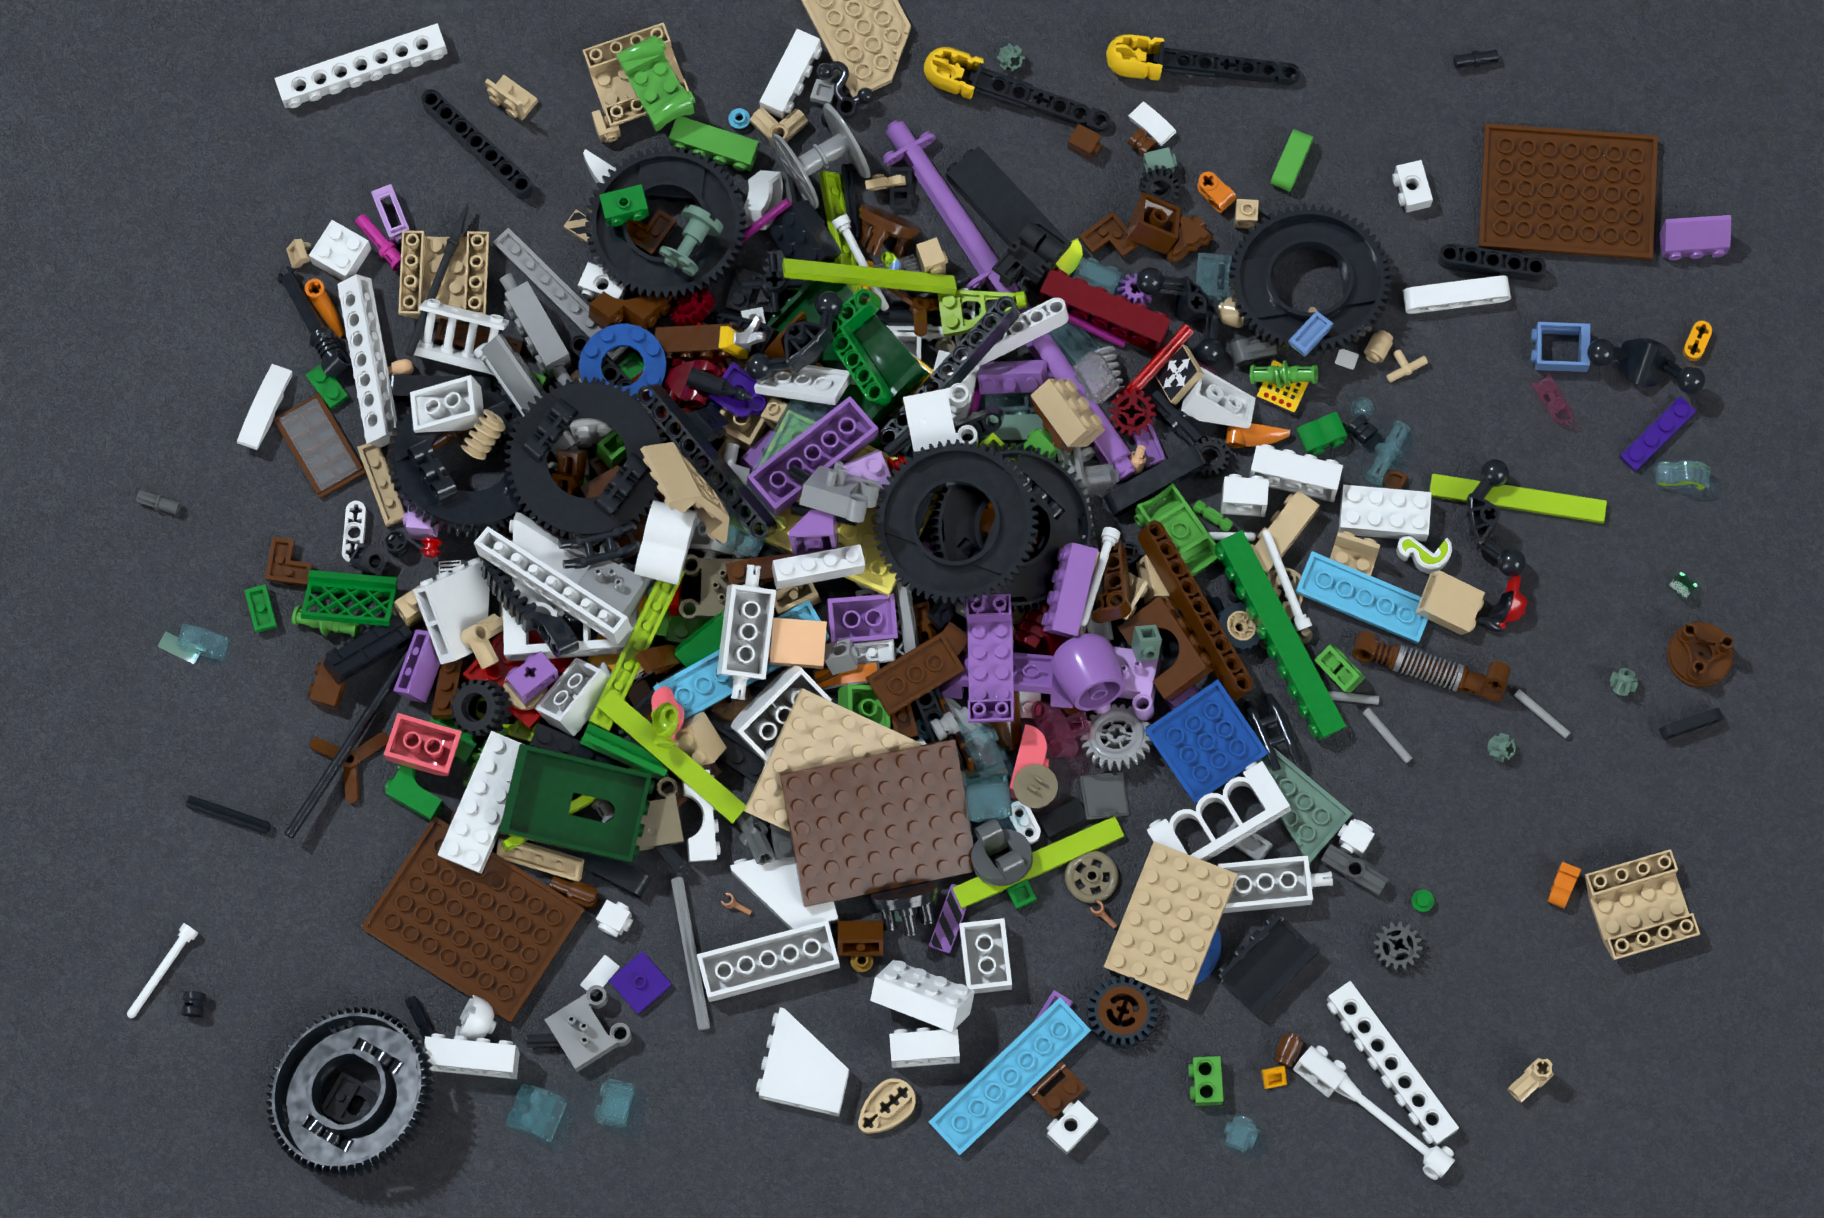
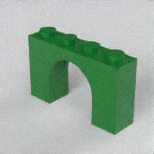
M432 717L429 720V722L448 727L440 721L434 720ZM461 735L454 759L468 767L473 759L471 755L477 753L478 744L468 737ZM398 764L396 769L398 772L394 779L391 777L385 785V794L391 800L431 822L434 816H438L445 805L443 800L424 790L416 783V769Z

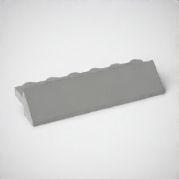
M498 334L481 349L521 408L529 410L527 402L535 404V395L542 398L541 391L544 389L520 354L513 351L502 334ZM568 428L551 449L555 457H557V450H569L577 444Z

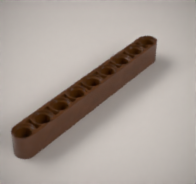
M1153 520L1138 533V540L1178 611L1187 622L1190 632L1200 642L1199 647L1202 653L1205 652L1212 661L1210 665L1217 679L1230 698L1238 700L1252 689L1253 681L1165 527L1159 521Z

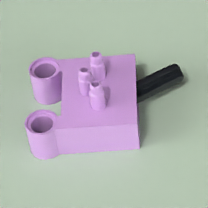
M1115 625L1112 628L1116 644L1114 650L1118 657L1124 682V689L1118 697L1133 699L1132 705L1136 717L1140 720H1149L1154 715L1153 702L1157 687L1153 680L1159 677L1162 664L1160 653L1156 660L1136 661L1133 650L1118 629L1120 625ZM1111 703L1093 711L1097 714L1106 713L1110 710ZM1141 705H1148L1146 709H1139Z

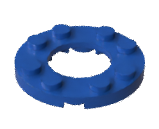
M615 324L605 327L588 340L581 352L579 374L582 382L584 377H587L590 383L593 377H596L597 383H600L602 378L605 379L601 370L603 358L607 352L620 346L632 347L640 353L644 362V369L640 378L631 385L623 386V392L630 388V396L638 393L642 386L651 384L662 386L665 381L666 357L663 348L654 335L639 326ZM650 390V391H649V395H650V397H651V399H652V398H653V393H652V391Z

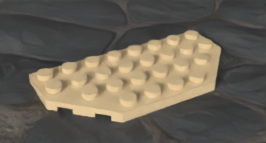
M801 0L832 61L843 62L848 67L849 78L845 86L852 99L857 96L861 88L868 87L875 91L892 83L911 30V25L898 0Z

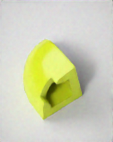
M1078 238L1071 241L1070 248L1051 268L1052 270L1058 268L1069 276L1078 267L1083 255L1082 246Z

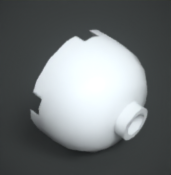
M473 995V999H469L460 1016L462 1026L456 1027L455 1036H464L468 1038L467 1041H476L477 1038H484L487 1033L492 1034L496 1026V1022L493 1021L494 1011L492 1006L484 999Z

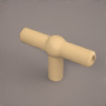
M1396 350L1394 356L1401 368L1386 376L1387 380L1391 383L1405 375L1412 374L1414 370L1428 364L1427 358L1422 356L1408 363L1402 351Z

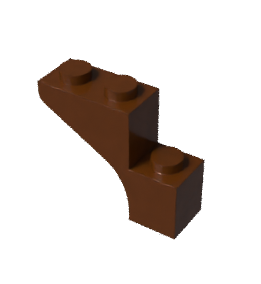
M603 291L589 304L588 317L603 328L620 324L622 320H625L629 324L646 330L653 327L662 315L665 316L669 313L672 307V295L669 296L668 301L665 300L664 295H661L659 301L656 300V295H653L651 299H648L647 295L623 300L612 297Z

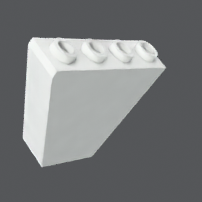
M516 513L514 519L510 520L509 533H513V541L511 542L574 583H579L590 565L580 569H564L562 563L563 560L586 557L584 552L579 549H559L558 541L563 540L562 538L552 534L549 530H545L544 527L536 524V522L522 513ZM512 577V582L515 584L513 591L519 589L521 592L519 598L526 596L528 598L527 604L544 602L550 606H557Z
M480 557L467 561L468 566L466 567L464 564L453 567V572L450 574L448 571L437 574V579L434 581L432 578L421 581V586L413 589L440 664L453 662L473 653L472 648L463 644L461 632L465 628L488 617L490 588L487 585V579L484 580L482 577L481 567L483 561Z
M794 857L778 860L774 858L770 863L764 865L757 864L755 859L747 861L744 858L736 860L734 865H730L732 874L790 930L828 920L829 925L838 923V916L833 901L809 907L803 906Z
M780 1007L779 1013H774L772 1026H775L774 1034H769L766 1048H770L768 1057L764 1056L761 1070H765L763 1079L759 1078L757 1082L756 1092H759V1098L839 1117L849 1077V1069L787 1010Z

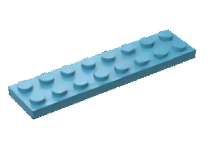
M809 600L777 617L821 621ZM826 630V640H825V642L828 641V640H830V636H829L827 630ZM720 649L653 687L654 691L663 686L671 689L676 702L683 706L684 721L732 695L734 681L732 676L717 675ZM768 659L766 675L782 666L770 665V659ZM749 679V680H747L746 686H748V685L754 683V682L757 681V680H756V679Z
M1059 997L928 1123L958 1155H961L1091 1030Z

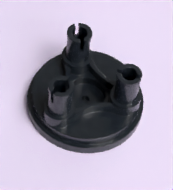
M927 881L872 893L871 902L881 912L883 931L897 929L894 910L898 911L899 916L902 917L905 936H911L910 926L913 935L919 933L915 916L917 914V907L920 908L921 924L935 923L932 903L937 898L938 886L934 882Z

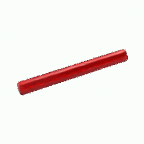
M1184 324L1124 390L1132 394V390L1136 389L1138 394L1193 334V330ZM1124 390L1120 393L1121 396H1124ZM1129 399L1124 401L1120 405V407H1124L1125 405H1127L1129 403Z

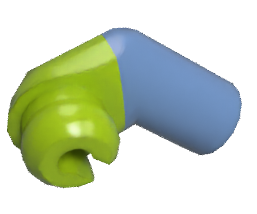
M885 251L881 254L880 260L888 269L901 270V262L892 252Z

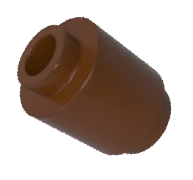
M1288 1032L1287 1035L1283 1034L1276 1049L1274 1061L1287 1067H1292V1064L1296 1063L1303 1046V1042L1300 1041L1301 1037L1291 1032Z

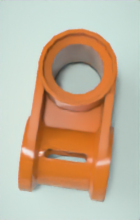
M1208 171L1200 175L1197 190L1217 212L1222 213L1237 199L1234 191L1225 185L1214 173ZM1204 182H1205L1206 184L1210 182V183H1211V186H1210V185L1204 186Z

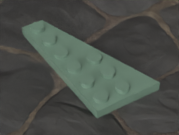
M1274 748L1281 767L1280 770L1272 771L1266 755L1256 762L1260 763L1263 761L1289 803L1291 811L1280 817L1302 855L1308 856L1310 864L1353 813Z

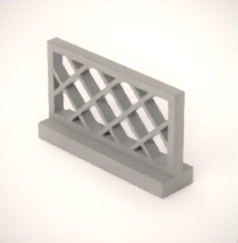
M902 581L897 582L894 587L896 594L895 605L897 604L898 606L896 612L899 614L897 632L903 637L901 645L898 648L895 647L896 657L899 653L904 655L920 645L912 594L908 590L910 584L903 587L901 585ZM870 588L855 591L856 596L876 595L875 593H877Z

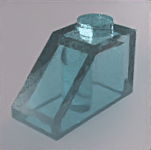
M182 623L177 646L184 652L224 660L229 638L205 628Z

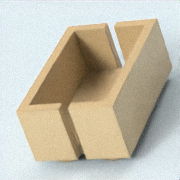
M1048 379L1030 395L1067 447H1087L1105 431L1100 417L1091 411L1089 402L1080 396L1077 392L1076 384L1069 379Z

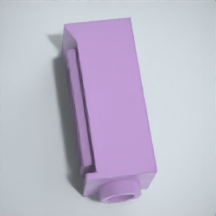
M389 184L371 191L390 241L397 244L402 243V231H410L392 185ZM389 196L402 224L391 228L380 201Z

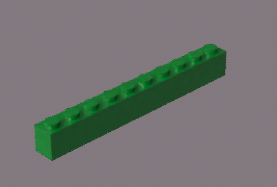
M1243 530L1220 540L1214 546L1215 554L1226 567L1225 573L1227 577L1235 584L1238 598L1245 603L1248 617L1254 620L1257 626V634L1261 639H1264L1267 645V653L1271 659L1275 660L1278 666V674L1282 679H1285L1288 685V693L1292 698H1295L1300 715L1306 719L1309 725L1308 730L1311 736L1316 738L1318 742L1342 730L1346 725Z

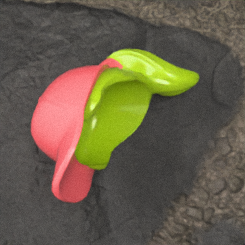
M663 686L654 692L651 699L652 730L658 736L653 740V745L672 748L675 745V735L684 723V709L681 704L676 702L671 689Z

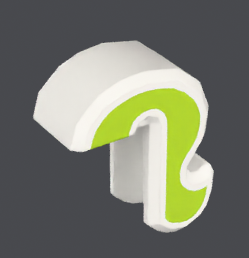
M1409 535L1399 540L1396 552L1403 561H1408V558L1412 557L1415 567L1419 571L1430 574L1441 570L1447 564L1452 553V543L1446 538L1433 554Z

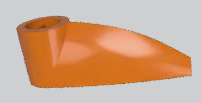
M318 279L309 280L305 285V292L312 306L339 338L346 336L337 310L323 283ZM317 289L319 292L315 294L313 290Z
M1252 423L1249 428L1228 425L1226 446L1244 448L1261 446L1262 444L1268 445L1289 437L1290 430Z

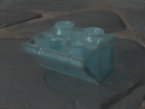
M1006 773L962 778L968 821L981 822L989 818L1004 819L1007 816H1012Z
M522 1083L520 1090L517 1092L513 1107L508 1114L505 1126L536 1139L551 1142L568 1100L549 1090Z

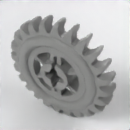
M1113 704L1112 708L1106 713L1097 714L1096 716L1091 714L1089 715L1090 721L1084 722L1085 728L1081 730L1083 736L1080 738L1083 744L1082 750L1087 751V758L1093 756V764L1100 760V768H1103L1108 763V768L1111 771L1113 765L1116 764L1120 771L1121 765L1124 763L1129 769V761H1133L1138 765L1137 756L1144 760L1145 754L1143 751L1150 752V747L1147 744L1152 745L1153 743L1144 729L1152 724L1147 722L1148 720L1137 718L1133 706L1126 709L1125 704H1121L1120 708ZM1113 723H1122L1124 725H1114ZM1128 727L1131 728L1133 733L1126 732ZM1101 739H1107L1108 742L1104 745Z

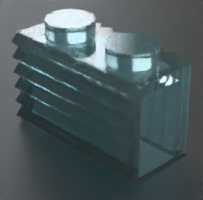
M610 1078L607 1079V1083H602L600 1096L603 1099L601 1105L596 1106L594 1114L598 1125L625 1131L635 1091L634 1084Z

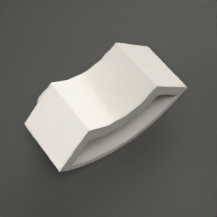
M760 170L748 179V197L744 204L745 207L742 208L746 211V216H744L747 224H744L746 228L782 201L783 181L781 172ZM775 218L771 220L769 223H767L760 230H766L773 223Z

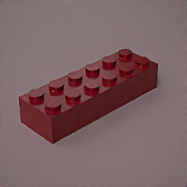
M1050 269L1040 290L1039 305L1052 298H1061L1065 301L1068 313L1151 353L1157 354L1162 349L1169 334L1171 319L1166 314L1159 311L1156 313L1150 311L1141 303L1133 304L1122 295L1114 296L1103 287L1096 286L1095 288L1088 285L1081 278H1071L1062 270L1056 269L1055 271Z

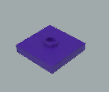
M643 951L608 980L637 1015L672 986Z

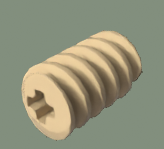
M487 409L483 411L487 418L479 417L482 425L474 424L477 432L469 431L473 438L465 437L464 441L468 446L461 445L466 453L480 460L486 458V453L490 452L491 446L495 445L496 439L500 437V432L506 428L503 420Z

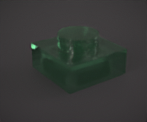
M1682 572L1669 584L1676 594L1683 596L1685 599L1698 586Z

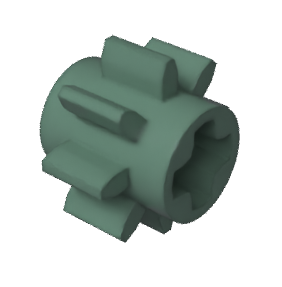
M1008 43V46L1000 48L999 56H997V59L1001 62L1000 66L1004 70L1008 68L1011 72L1021 67L1022 59H1025V56L1021 54L1022 49L1018 45L1013 47L1010 43Z
M1621 668L1618 673L1613 671L1610 678V686L1613 687V691L1616 694L1627 696L1629 691H1636L1638 678L1635 677V673L1632 670Z
M1500 733L1499 736L1494 735L1488 742L1489 755L1493 756L1494 760L1503 762L1504 758L1510 759L1515 753L1514 739H1510L1507 734Z

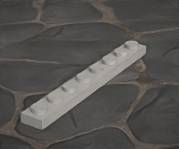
M509 228L493 241V245L589 339L603 329L602 326L588 317L589 306ZM615 347L607 352L606 356L613 362L628 347Z

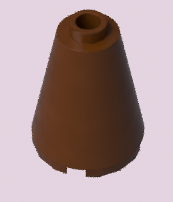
M1014 691V721L987 722L1000 748H1005L1006 752L1018 749V744L1022 740L1019 691Z

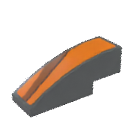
M879 660L858 662V669L832 675L828 667L813 670V680L824 692L838 691V688L847 684L869 685L865 678L880 669Z

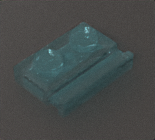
M1069 322L1049 333L1075 368L1088 361L1089 355L1092 352L1100 349L1085 330Z

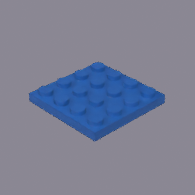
M1218 679L1144 729L1194 804L1204 795L1210 794L1245 770L1248 765L1268 754V751Z

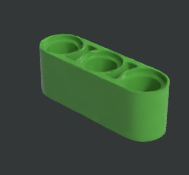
M1293 129L1271 179V185L1291 192L1312 144L1313 136Z

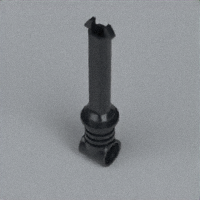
M287 266L288 273L284 276L282 273H279L278 282L283 283L310 331L309 343L311 347L317 350L322 359L321 367L329 377L337 378L352 364L351 359L345 351L340 349L334 338V331L324 327L294 274L296 269Z

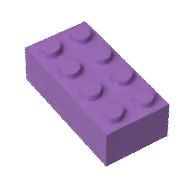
M1077 543L1065 544L1063 548L1059 549L1057 561H1060L1058 570L1055 569L1052 576L1054 587L1047 597L1049 608L1048 612L1044 613L1041 623L1044 626V632L1067 638L1078 636L1098 549Z

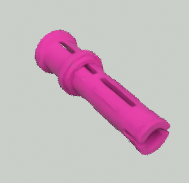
M366 214L360 215L355 220V224L377 247L380 257L385 258L389 262L393 271L399 270L401 268V253L396 249V244L389 242Z

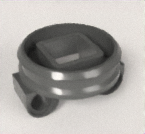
M995 818L974 828L978 840L973 846L971 860L976 875L982 881L994 886H1006L1018 882L1027 875L1033 863V855L1030 843L1024 835L1015 830L1002 829ZM1009 848L1011 852L995 860L996 868L989 857Z

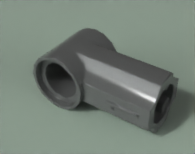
M1241 339L1231 343L1236 366H1246L1255 360L1277 355L1276 344L1271 346L1268 339L1266 341H1262V339L1252 341Z

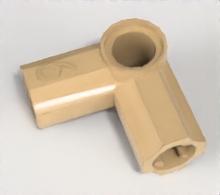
M764 108L754 112L749 120L769 140L773 148L774 145L771 138L773 134L783 135L782 138L788 144V141L808 124L805 115L796 108L779 123Z
M496 614L488 616L461 632L463 644L472 648L482 669L499 661L488 640L503 631V620Z
M1536 1059L1524 1071L1525 1073L1510 1085L1508 1091L1518 1102L1522 1103L1538 1087L1541 1088L1554 1076L1552 1072L1553 1064L1548 1059Z

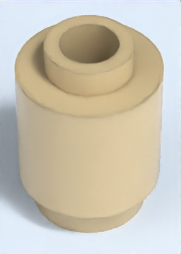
M1378 330L1377 333H1374L1364 350L1366 359L1375 364L1383 362L1393 344V336L1384 330Z

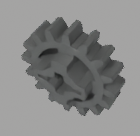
M1400 921L1397 927L1394 926L1393 922H1390L1389 929L1383 926L1381 928L1383 934H1376L1375 937L1379 941H1374L1373 946L1378 947V949L1373 953L1374 955H1380L1378 963L1386 962V969L1392 965L1393 971H1396L1398 966H1401V969L1404 971L1406 970V964L1411 967L1414 966L1412 959L1418 960L1420 958L1416 952L1422 951L1423 947L1417 946L1422 939L1415 938L1418 931L1414 930L1411 932L1409 930L1410 924L1404 928ZM1394 932H1399V933H1400V935L1393 936V937H1392L1391 935H1389V934L1394 933ZM1407 937L1411 940L1412 947L1408 945ZM1397 942L1401 943L1398 951L1394 949ZM1383 944L1388 949V956L1383 950ZM1401 956L1406 958L1400 961L1395 960L1397 957Z

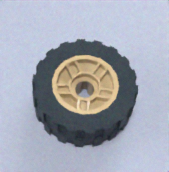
M1242 602L1232 603L1216 615L1217 620L1238 654L1249 651L1261 640L1256 631L1257 626L1254 620L1248 617L1246 613L1247 607Z

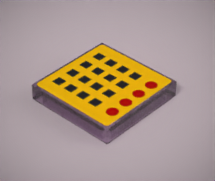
M1272 359L1270 366L1282 367V363ZM1262 382L1255 398L1258 401L1295 416L1310 382H1291L1290 387L1284 385L1283 388H1278L1276 383Z

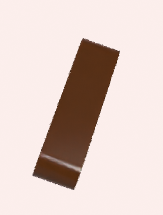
M1120 538L1112 546L1104 570L1105 593L1096 595L1090 614L1091 619L1096 623L1123 619L1130 614L1132 609L1127 552Z

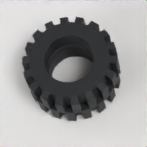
M473 679L469 680V682H464L461 684L462 688L456 689L457 695H453L451 699L454 701L453 705H450V710H453L451 717L456 719L454 724L456 727H461L460 730L469 735L489 736L491 731L496 733L497 731H502L504 729L503 724L507 725L510 721L507 717L512 714V711H509V707L512 706V701H508L509 693L504 692L505 688L493 681ZM483 696L487 703V711L480 720L476 715L475 708L478 699Z

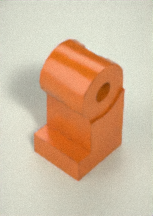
M1562 862L1554 879L1547 902L1564 909L1581 869Z

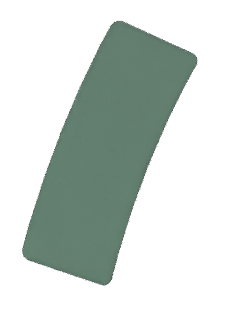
M168 632L164 633L158 644L159 648L193 664L196 663L202 651V648L191 643L183 646L184 640Z

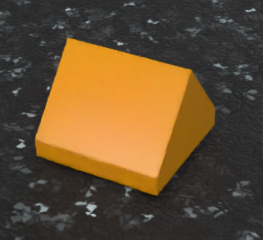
M1285 1066L1261 1070L1265 1089L1287 1085Z

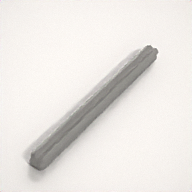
M676 877L671 880L697 1026L699 1030H707L710 1028L684 880L682 877Z

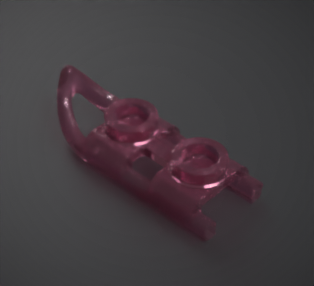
M1547 374L1545 376L1546 379H1543L1538 384L1532 382V387L1552 419L1561 425L1570 424L1573 421V413L1550 374ZM1545 394H1547L1551 400L1548 403L1544 398ZM1566 409L1569 419L1560 420L1555 416V413Z

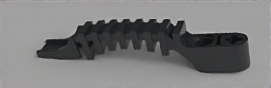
M478 531L477 538L482 534L481 531ZM482 557L483 565L481 571L483 579H487V585L489 588L492 587V593L498 595L497 600L499 603L503 602L505 611L509 610L511 618L515 617L516 624L523 625L522 629L525 633L531 630L538 631L557 658L579 650L577 637L562 616L555 617L536 612L537 605L535 602L526 605L528 598L526 596L519 598L521 594L519 589L513 591L515 584L513 582L509 583L510 575Z

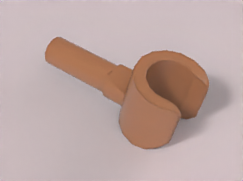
M725 893L727 897L732 899L730 903L721 901L725 908H735L750 916L752 912L750 909L736 902L731 893Z
M1096 901L1101 909L1094 911L1090 907L1091 913L1095 917L1104 919L1114 929L1117 924L1107 915L1102 902Z

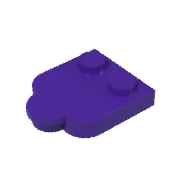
M732 362L722 378H725L736 389L744 388L752 396V399L738 401L735 396L717 397L711 394L708 396V399L740 419L747 418L750 414L760 416L768 404L767 399L763 394L755 393L754 386L757 381L752 379L745 369Z

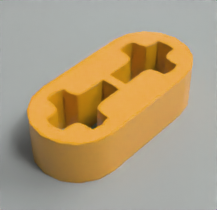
M1698 321L1694 324L1683 348V355L1687 360L1697 361L1701 358L1712 334V327L1708 322ZM1703 327L1705 328V333L1702 335L1701 339L1697 338L1699 333L1698 330H1700V328ZM1694 343L1698 344L1696 349L1697 352L1694 355L1690 354V349L1693 347Z

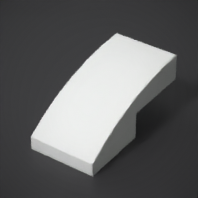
M1142 102L1128 115L1131 122L1140 128H1144L1147 131V137L1149 136L1157 140L1160 146L1176 133V130L1145 102Z

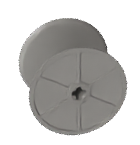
M829 103L824 104L823 113L833 137L819 145L813 144V148L801 156L796 157L781 136L778 134L771 136L774 148L784 169L791 175L792 181L804 200H809L814 209L818 208L819 201L808 176L823 167L827 169L829 167L828 164L845 155L860 176L863 178L870 177L867 161L856 139L842 117Z

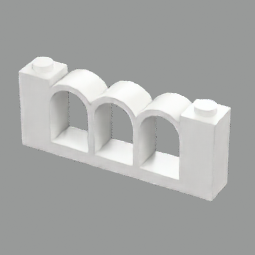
M536 602V612L555 617L565 614V611L558 606L553 609L547 603ZM503 607L504 656L507 661H524L530 655L537 654L540 651L548 659L557 658L546 643L529 644V631L525 633L522 629L523 625H517L515 617L511 618L509 610L505 611ZM638 607L629 618L631 629L618 645L609 639L591 640L590 627L583 623L584 641H578L579 650L560 658L621 654L639 617Z
M1263 761L1260 763L1254 762L1245 768L1246 771L1243 772L1244 777L1231 779L1225 785L1223 795L1218 793L1204 795L1199 800L1196 811L1191 809L1177 811L1169 823L1167 819L1162 821L1158 819L1149 825L1150 828L1147 829V832L1153 842L1187 854L1175 834V829L1181 820L1186 818L1194 819L1201 825L1211 843L1190 856L1208 861L1291 811V808ZM1240 786L1250 788L1265 810L1245 823H1242L1229 802L1231 792ZM1213 802L1223 804L1238 826L1218 839L1214 838L1202 818L1204 808Z

